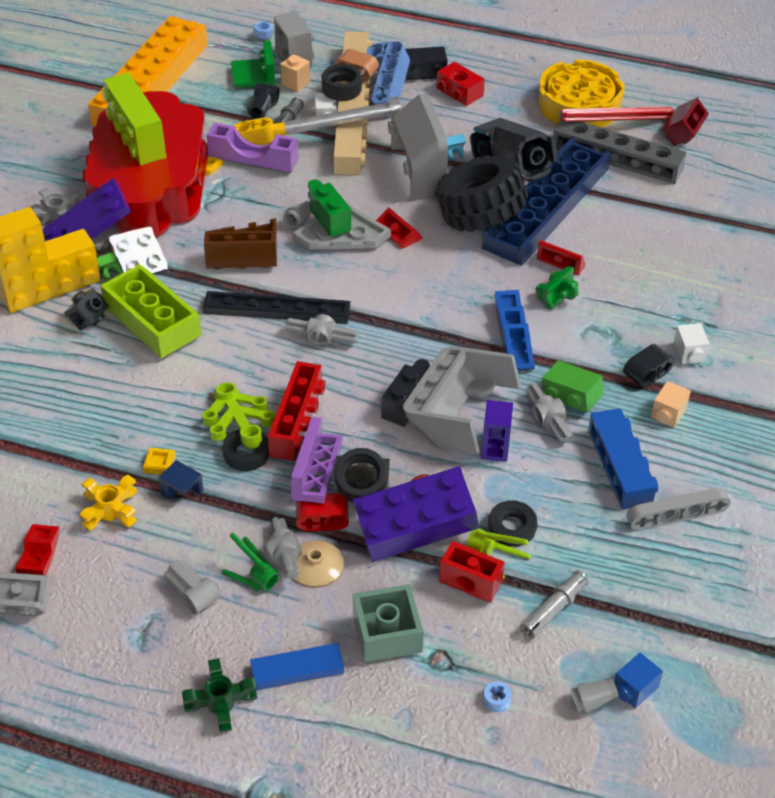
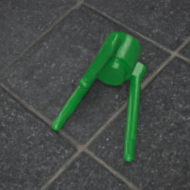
M231 533L230 538L255 563L250 570L252 580L226 569L222 570V574L250 586L255 592L260 588L265 591L270 590L277 583L280 573L268 563L247 537H243L242 541L234 533Z

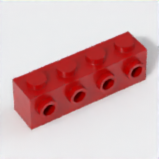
M301 361L296 362L268 434L269 457L296 461L312 414H316L318 411V397L323 395L325 391L326 380H322V365Z

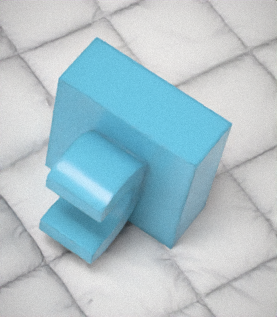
M464 134L446 137L448 160H453L452 152H457L459 158L462 159L465 154L463 146L466 143Z

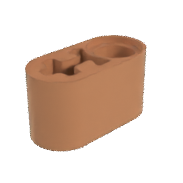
M352 49L345 50L334 63V65L345 64L357 68L361 72L362 82H367L379 68V63L374 56Z

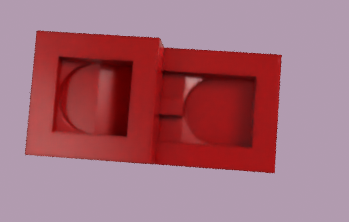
M31 525L23 541L24 552L15 568L17 574L47 575L59 537L60 528L58 526Z

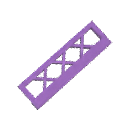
M311 417L291 476V500L325 502L342 446L343 435L322 433V418ZM321 443H329L333 445L325 448ZM324 456L328 459V460L323 461V462H320V461L317 460V459L322 458V457H324ZM317 472H321L322 474H324L317 478L313 476V474ZM316 487L320 493L308 492L307 490Z

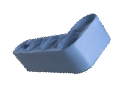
M399 41L371 45L367 49L366 54L374 56L379 63L377 70L379 74L373 91L372 101L374 105L388 103L389 98L401 96L410 58L403 44Z

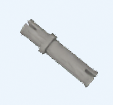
M576 570L564 584L557 585L553 589V594L520 625L522 632L527 628L529 629L524 635L534 639L565 606H569L575 601V596L589 584L588 577L581 581L585 574L582 571Z

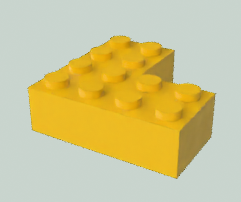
M31 207L0 216V296L10 313L101 281L95 245L84 229L45 241L41 222Z

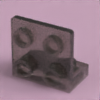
M150 226L110 236L100 248L103 255L113 252L122 273L139 264H142L152 274L165 271L168 268Z

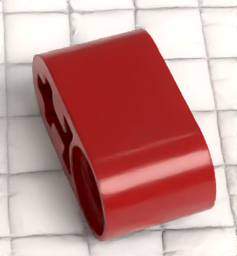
M328 493L324 503L296 500L297 527L303 531H331L346 528L349 525L348 500L339 493Z

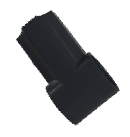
M263 83L256 84L254 97L247 107L248 114L253 119L265 117L271 105L278 103L280 95L279 86Z

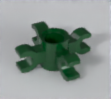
M220 658L208 660L210 678L205 684V689H186L181 691L184 711L194 712L201 707L207 706L211 713L217 715L220 733L232 731L229 712L234 707V701L258 699L255 678H246L239 683L232 684V681L222 674Z

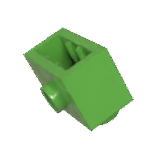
M559 360L542 377L543 391L546 395H550L554 399L559 398L564 405L586 413L604 395L602 375Z

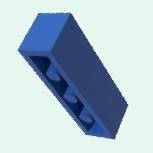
M621 408L591 413L588 432L622 510L654 501L655 493L658 492V482L656 477H652L649 471V463L640 451L638 438L632 434L630 420L625 418Z

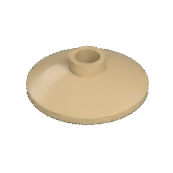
M319 540L300 544L303 553L300 554L297 561L300 573L294 579L297 583L310 588H320L332 584L341 576L344 569V559L337 547L331 543Z

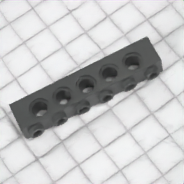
M560 120L553 132V139L555 140L557 150H560L573 137L576 138L575 143L602 154L606 151L611 152L609 161L611 166L672 184H676L684 169L687 154L685 151L588 123L563 122Z

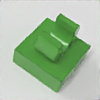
M118 250L97 257L99 273H103V278L106 281L110 280L109 270H114L117 276L122 273V269L119 266L122 258Z

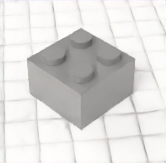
M297 11L274 16L275 51L282 62L294 54L310 61L311 68L312 59L314 58V50L312 48L314 34L312 29L307 27L305 19L301 18Z

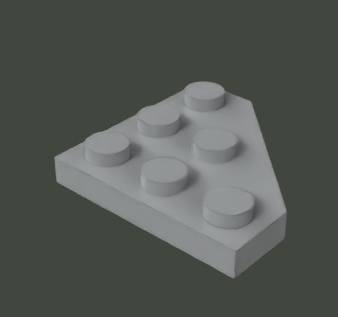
M350 206L351 231L330 237L314 217L293 232V240L309 250L376 248L391 237V229Z

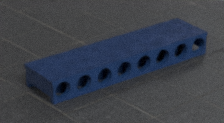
M572 137L557 152V159L555 163H551L549 174L531 180L526 185L528 197L523 209L519 210L517 215L510 217L508 221L503 222L502 225L499 223L498 226H491L484 230L482 249L523 266L538 249L539 241H545L608 171L611 152L606 151L602 154L575 143L576 138Z

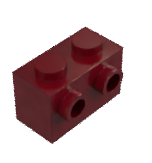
M698 97L678 106L662 130L674 146L682 142L686 144L695 137L709 113Z

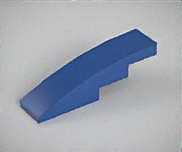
M519 290L495 291L494 299L504 353L514 355L517 371L534 370L529 326L525 320L524 306H521Z

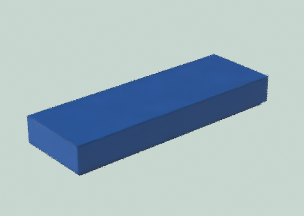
M338 643L250 659L252 675L255 678L257 690L344 673V665Z

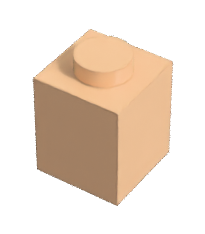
M293 54L280 64L281 85L298 92L310 83V61Z
M667 381L654 400L651 418L675 428L687 409L691 391Z

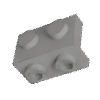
M0 572V614H6L7 609L18 610L17 614L24 616H35L36 612H45L50 577Z

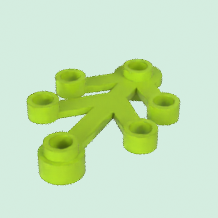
M225 382L219 384L214 392L215 402L208 410L202 413L203 424L211 426V439L214 441L224 440L227 436L226 428L234 419L240 429L242 444L249 449L257 448L262 442L261 428L257 425H250L246 417L259 419L262 426L271 427L276 413L272 410H267L268 405L265 397L241 394L233 383ZM238 403H244V404L252 405V408L246 407V406H241V405H239ZM226 405L228 410L218 421V413Z

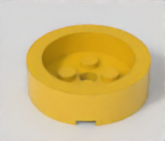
M575 59L574 63L564 64L563 61L548 67L541 75L538 107L548 120L557 125L561 120L560 115L563 109L622 108L624 82H621L619 74L615 70L599 62ZM586 121L584 123L604 127L614 121Z

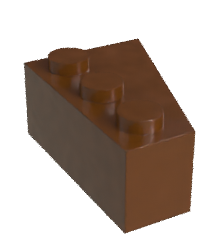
M269 219L270 223L256 226V222L248 223L247 228L235 230L234 226L205 231L204 252L206 268L245 269L247 267H277V219Z

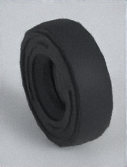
M240 429L229 433L224 439L222 446L224 460L231 468L238 471L258 469L269 458L268 438L263 433L262 442L256 448V451L249 455H241L236 452V448L243 445Z
M516 500L498 503L492 508L488 517L490 533L526 539L528 542L534 538L538 527L537 515L534 510L526 503ZM507 517H516L523 522V526L518 530H511L504 527L502 521ZM496 540V541L499 542L500 544H503V545H506V546H521V545H522V544H515V543H509V542H504V541Z

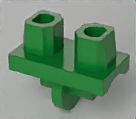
M567 266L561 272L554 271L550 274L547 284L540 283L536 286L537 298L545 301L547 309L553 310L565 298L573 300L578 296V282L573 279V267Z

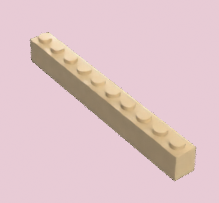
M344 32L343 53L347 49H352L366 54L367 49L373 45V40H369V32ZM370 79L367 82H362V91L356 98L338 102V112L369 106ZM340 81V84L350 83L346 81ZM368 120L336 126L334 174H361V166H365Z

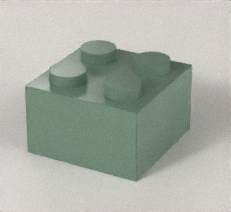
M410 584L353 594V617L364 663L423 652L424 632Z

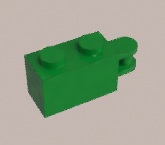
M310 180L308 182L310 211L329 236L333 237L351 231L350 206L330 182L322 184L319 180Z

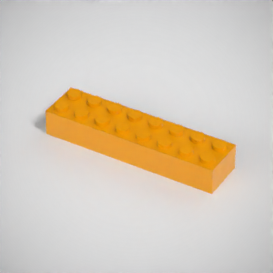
M169 16L114 76L129 72L142 92H167L208 46L206 25ZM102 89L88 103L90 121L93 126H96L99 114L108 107L107 102L104 100Z

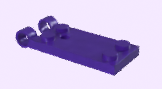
M112 178L56 220L47 224L42 229L44 240L48 241L84 229L92 240L130 213L131 210L119 183Z

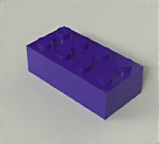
M460 466L353 499L372 562L480 528L477 512Z

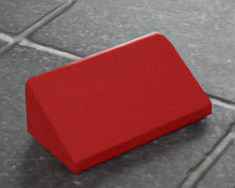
M389 207L376 220L391 229L390 239L402 249L423 238L416 229Z
M542 240L538 243L537 260L563 270L567 266L573 267V274L580 275L585 268L586 263L582 255Z

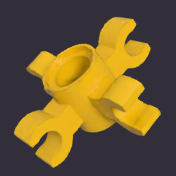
M126 475L117 486L105 484L99 487L92 478H88L81 483V486L86 489L83 495L88 500L96 502L92 507L85 508L79 514L85 520L82 522V526L91 531L98 525L101 519L106 521L119 519L128 528L135 524L137 519L132 516L136 512L135 509L128 504H123L122 501L126 498H131L137 493V489L132 486L136 483V480Z

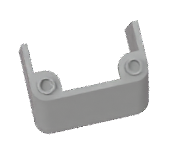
M420 94L391 117V121H388V131L391 134V150L404 148L407 155V161L403 162V169L405 175H409L411 181V201L437 198L435 194L437 183L447 173L448 143L444 130L429 95Z
M449 346L442 349L405 401L403 408L406 417L438 447L478 455L480 449L472 420L459 418L456 415L469 396L486 397L493 391L495 386L513 389L521 387L514 355L459 346Z

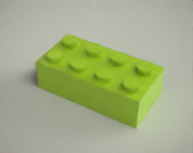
M127 72L103 79L105 89H102V94L105 102L108 104V107L105 108L109 121H113L116 133H120L123 144L128 145L131 157H136L140 165L166 158L161 119L131 74Z
M142 264L100 285L102 296L109 305L107 310L161 359L202 336L199 314Z

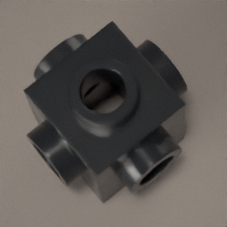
M94 288L86 292L80 290L71 298L73 303L64 314L81 331L92 324H98L105 317L103 312L109 305Z

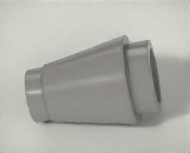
M304 201L286 209L283 220L289 228L295 229L303 226L312 214L310 202Z
M613 679L578 683V687L571 689L578 712L586 711L589 713L613 700V698L619 697Z

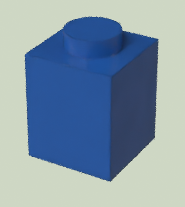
M639 652L616 673L614 682L619 698L624 702H628L636 709L659 688L663 670Z

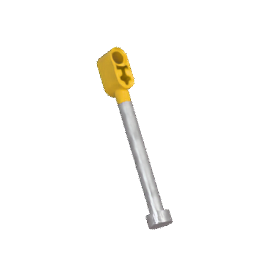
M396 96L389 98L388 103L273 124L271 118L264 117L239 122L234 126L238 133L248 142L256 145H266L271 143L276 135L283 136L393 116L401 109L400 97Z

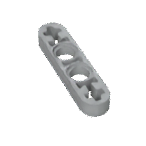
M714 488L636 505L627 511L626 518L633 530H645L721 513L730 506L731 500L723 488Z

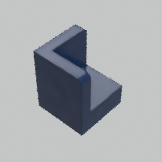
M177 460L159 476L161 495L168 499L177 491L182 494H186L190 489L198 494L203 491L202 474Z

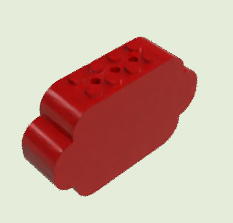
M143 92L162 122L166 158L140 165L136 157H131L128 145L123 144L120 133H116L113 121L108 120L105 110L99 114L96 127L92 129L93 140L89 142L90 154L86 155V169H83L82 172L83 182H86L87 186L86 197L100 188L101 185L114 178L119 183L131 210L130 213L115 223L117 231L127 238L150 239L164 234L171 224L192 220L199 214L201 209L208 162V145L202 139L205 122L204 112L195 105L180 104L179 98L170 92Z

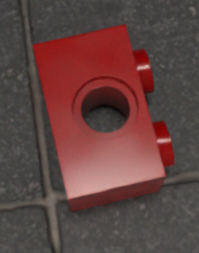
M454 61L437 71V89L465 106L484 96L485 78Z
M452 541L440 561L439 582L492 603L503 583L505 561Z

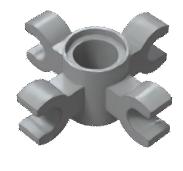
M48 188L38 191L43 198L40 200V203L44 208H34L32 210L43 226L46 221L49 220L51 223L80 202L78 199H81L83 196L79 191H73L65 198L62 194H52Z

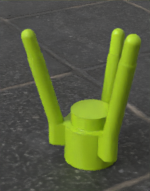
M478 529L470 533L466 542L467 547L487 555H491L495 548L525 559L531 558V555L495 542V540L522 545L528 544V540L518 537L490 533Z

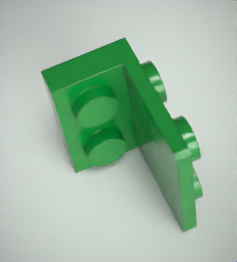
M263 41V49L259 50L260 59L231 61L234 88L255 87L257 83L275 85V66L271 41Z

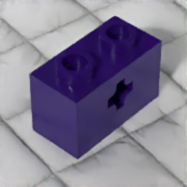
M487 400L481 459L507 462L513 413L512 402Z

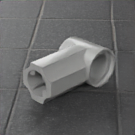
M184 560L172 562L164 573L165 580L181 595L185 606L195 615L220 598L215 584L208 577L202 579Z

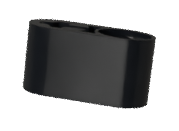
M651 344L626 362L623 373L642 388H646L666 375L674 366L675 359L658 345Z

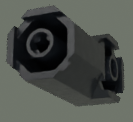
M497 118L475 126L473 129L475 132L470 135L471 150L474 158H483V156L488 155L490 157L494 155L508 156L518 163L522 176L531 180L548 175L551 170L549 168L551 163H555L557 159L554 139L548 137L542 131L503 118Z

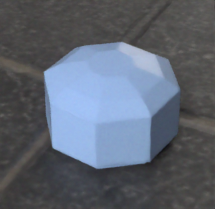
M265 21L254 24L255 37L258 39L272 37V24Z

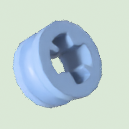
M502 682L489 683L484 689L485 706L494 712H502L508 709L511 704V690L509 686ZM494 693L497 696V693L503 694V699L500 700L498 697V700H493L492 694Z

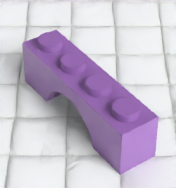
M215 122L207 134L208 156L290 173H292L298 161V138L276 135L271 143L256 145L245 140L238 133L235 126Z

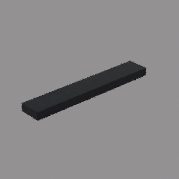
M207 291L203 313L274 319L292 318L309 321L310 318L325 314L333 318L336 323L348 324L351 301Z

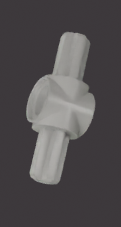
M325 314L310 318L309 322L288 318L285 325L286 331L305 334L308 341L316 347H325L328 344H332L334 340L354 344L358 337V332L355 330L336 327V322L333 318Z
M531 383L526 388V393L534 403L532 414L535 423L540 428L545 427L547 430H552L558 441L567 443L572 439L573 433L564 422L566 410L563 402L559 398L554 399L552 396L546 395L539 384Z
M274 517L272 519L273 522L270 523L272 535L270 540L266 542V545L274 563L281 566L284 577L294 580L297 578V574L300 573L297 561L303 551L293 530H288L285 519Z

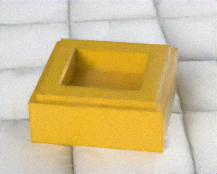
M149 447L143 465L144 474L161 475L175 461V450Z

